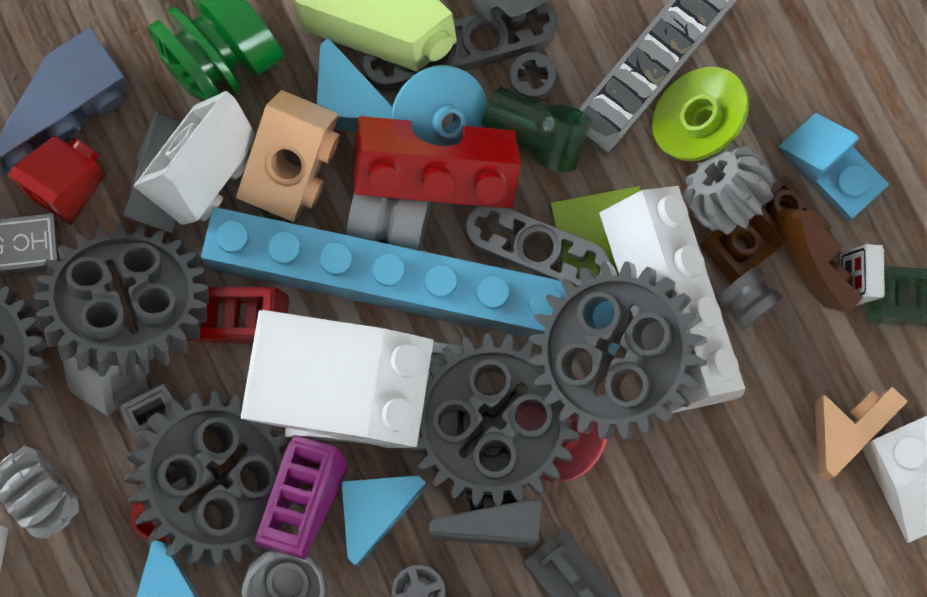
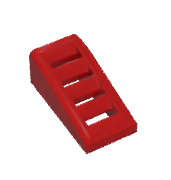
M208 287L207 322H203V327H200L199 339L186 337V340L253 345L259 311L267 310L288 314L289 297L276 287ZM219 302H225L223 327H217ZM240 303L246 304L244 328H239Z

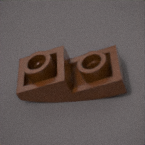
M786 176L774 183L770 189L774 198L762 205L763 215H754L749 219L746 229L737 225L728 235L721 230H716L700 245L731 283L735 282L753 267L760 265L784 245L776 216L782 208L802 211L812 209L815 211Z
M782 208L776 215L780 233L787 253L802 281L824 308L850 313L863 297L849 284L852 277L848 271L831 260L842 247L828 233L831 230V225L824 217L812 209L802 211Z

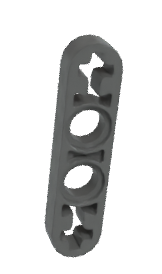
M545 2L517 17H510L502 9L496 8L492 9L493 19L491 21L486 20L479 13L454 20L457 42L450 49L449 58L437 65L454 66L466 71L528 52L541 50L554 40L558 24L557 14L553 7ZM531 14H535L538 21H547V23L542 25V34L534 36L531 29L515 31L514 40L516 43L508 44V30L504 23L505 20H511V30L526 25V17ZM482 26L493 28L500 36L499 44L489 51L478 50L470 41L471 34L475 29ZM366 53L363 58L366 79L375 89L381 91L401 89L413 75L418 73L416 71L410 72L408 68L395 65L394 75L385 77L382 70L373 71L372 69L379 66V58ZM429 63V64H427L425 67H423L421 70L426 69V68H429V67H432V66H437V65H433V64H430V63Z

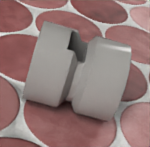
M354 192L346 235L377 242L383 240L387 244L421 251L431 202L355 195Z

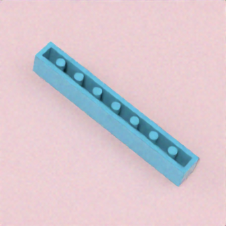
M217 207L212 208L201 259L208 270L526 338L545 333L546 327L535 319V315H552L554 309L549 305L546 296L552 295L560 299L566 296L560 280ZM610 301L602 302L593 312V323L597 329L607 327L614 318V307ZM611 342L608 352L615 356L619 344Z

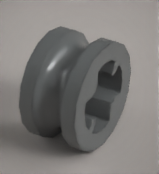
M528 52L520 55L513 62L510 69V88L519 100L526 103H538L545 100L552 93L555 86L556 69L553 62L546 55L538 52ZM534 67L536 73L545 74L547 80L541 79L540 88L531 89L529 82L519 81L518 75L524 77L525 68Z

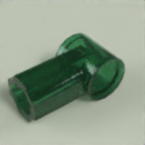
M500 87L494 91L485 109L481 123H483V128L515 130L517 145L532 151V157L538 164L553 171L572 172L576 170L592 120L585 112L577 108L562 104L546 106Z

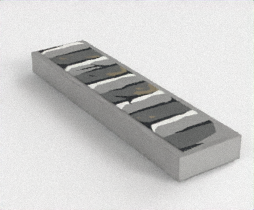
M669 0L570 118L568 126L608 157L731 10L736 0Z

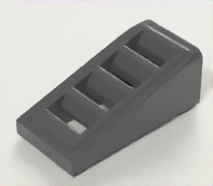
M530 499L439 517L435 520H430L429 534L433 540L535 548L539 544L542 499Z

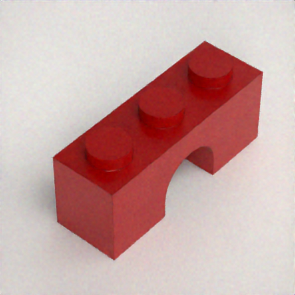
M359 116L352 158L355 195L512 209L521 168L515 130L463 126L460 143L450 146H439L419 139L413 133L412 123L409 120Z

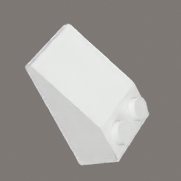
M260 310L257 318L240 419L386 448L417 447L434 339L384 328Z

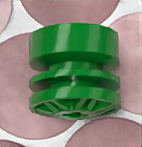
M191 0L199 15L193 21L178 8L171 7L166 12L178 31L175 35L159 20L153 21L146 27L148 34L155 43L162 63L190 96L202 102L220 94L214 85L217 82L234 97L242 93L238 79L232 71L238 65L249 75L259 79L285 58L281 47L270 30L246 0Z

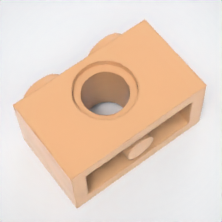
M281 90L265 106L236 198L292 222L297 219L306 207L313 209L320 198L325 183L324 180L318 178L322 163H330L339 144L340 134L333 132L339 114ZM283 149L291 150L300 158L301 166H295L288 162L284 156Z

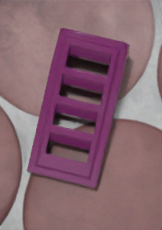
M296 435L292 437L283 456L255 538L258 546L305 560L350 467L338 448ZM301 482L312 485V492L299 489ZM293 503L306 507L304 514L288 509L290 504ZM281 522L299 527L297 535L278 530Z

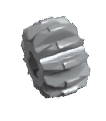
M731 143L721 152L709 157L704 162H696L698 168L696 173L689 175L685 179L688 188L683 194V198L686 200L689 209L694 213V217L704 227H708L712 232L721 230L728 235L737 225L746 229L749 219L754 215H763L761 207L774 198L770 189L776 180L761 156L747 145L737 147Z
M23 446L16 453H10L0 462V502L8 510V514L16 519L20 527L26 528L31 536L47 539L53 533H59L71 523L70 519L79 513L78 496L71 489L72 485L65 480L61 471L57 470L50 459H46L39 450Z

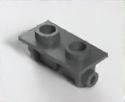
M566 529L546 542L524 561V564L550 597H619Z

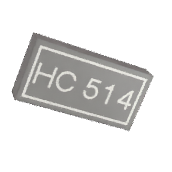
M53 213L0 219V274L44 270L46 259L60 261L57 217Z

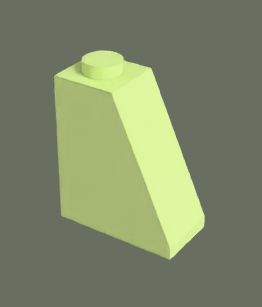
M293 0L299 24L307 33L324 39L329 38L332 42L416 72L431 61L435 62L442 59L450 51L453 44L457 42L453 13L439 0Z

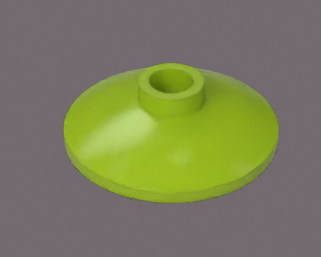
M703 67L682 75L664 91L656 104L652 117V131L655 141L667 155L681 161L703 160L719 153L738 136L746 122L749 111V96L746 87L734 73L720 67Z

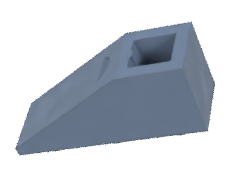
M90 27L47 54L0 133L1 175L9 170L11 171L17 163L51 137L56 136L64 142L71 139L81 130V123L97 113L103 116L114 111L124 102V95L131 91L124 76Z

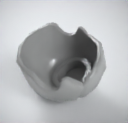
M270 549L250 563L242 583L243 597H324L326 593L322 567L309 554L303 560Z

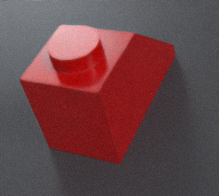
M53 136L11 169L8 176L28 199L71 226L106 174L99 164L95 162L99 154L89 146L75 138L67 144L58 137Z

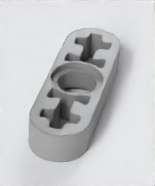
M478 206L470 213L467 219L466 229L468 236L480 251L546 278L560 281L565 278L574 284L582 285V281L578 279L579 272L576 267L563 262L562 272L553 270L562 259L563 245L565 243L572 245L567 252L571 258L585 261L588 255L595 256L596 267L601 269L602 262L607 261L610 263L608 255L599 245L509 208ZM493 216H498V223L501 228L513 234L516 232V224L523 225L524 227L515 238L514 252L506 251L511 243L502 236L493 234L489 241L483 240L484 233L478 227L481 221L490 222ZM536 234H544L550 237L554 243L551 256L542 262L531 261L524 254L526 241Z

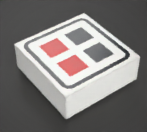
M865 244L840 253V265L852 277L849 284L863 297L857 305L884 298L883 245Z

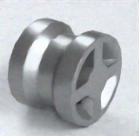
M757 265L728 286L717 296V299L722 306L732 308L737 315L736 323L742 330H745L779 304L784 297L778 290L770 289L764 282V272Z
M424 565L409 566L402 570L394 579L392 586V597H446L445 585L440 575L431 567Z

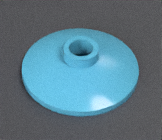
M437 65L419 71L402 86L394 100L391 119L411 121L413 133L427 143L450 146L460 143L463 126L486 128L488 104L481 85L472 75L454 66ZM452 113L451 123L443 130V118Z

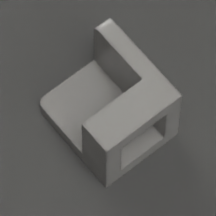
M76 355L63 361L69 391L106 416L118 410V407L123 403L149 391L146 374L140 370L138 364L130 365L127 378H122L118 366L111 365L105 376L101 377L99 376L98 363L92 362L86 369L80 371L78 370Z

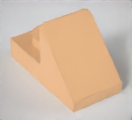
M893 387L883 392L880 396L871 390L851 410L850 413L857 419L853 422L827 396L822 395L815 402L818 475L825 482L834 478L908 401Z

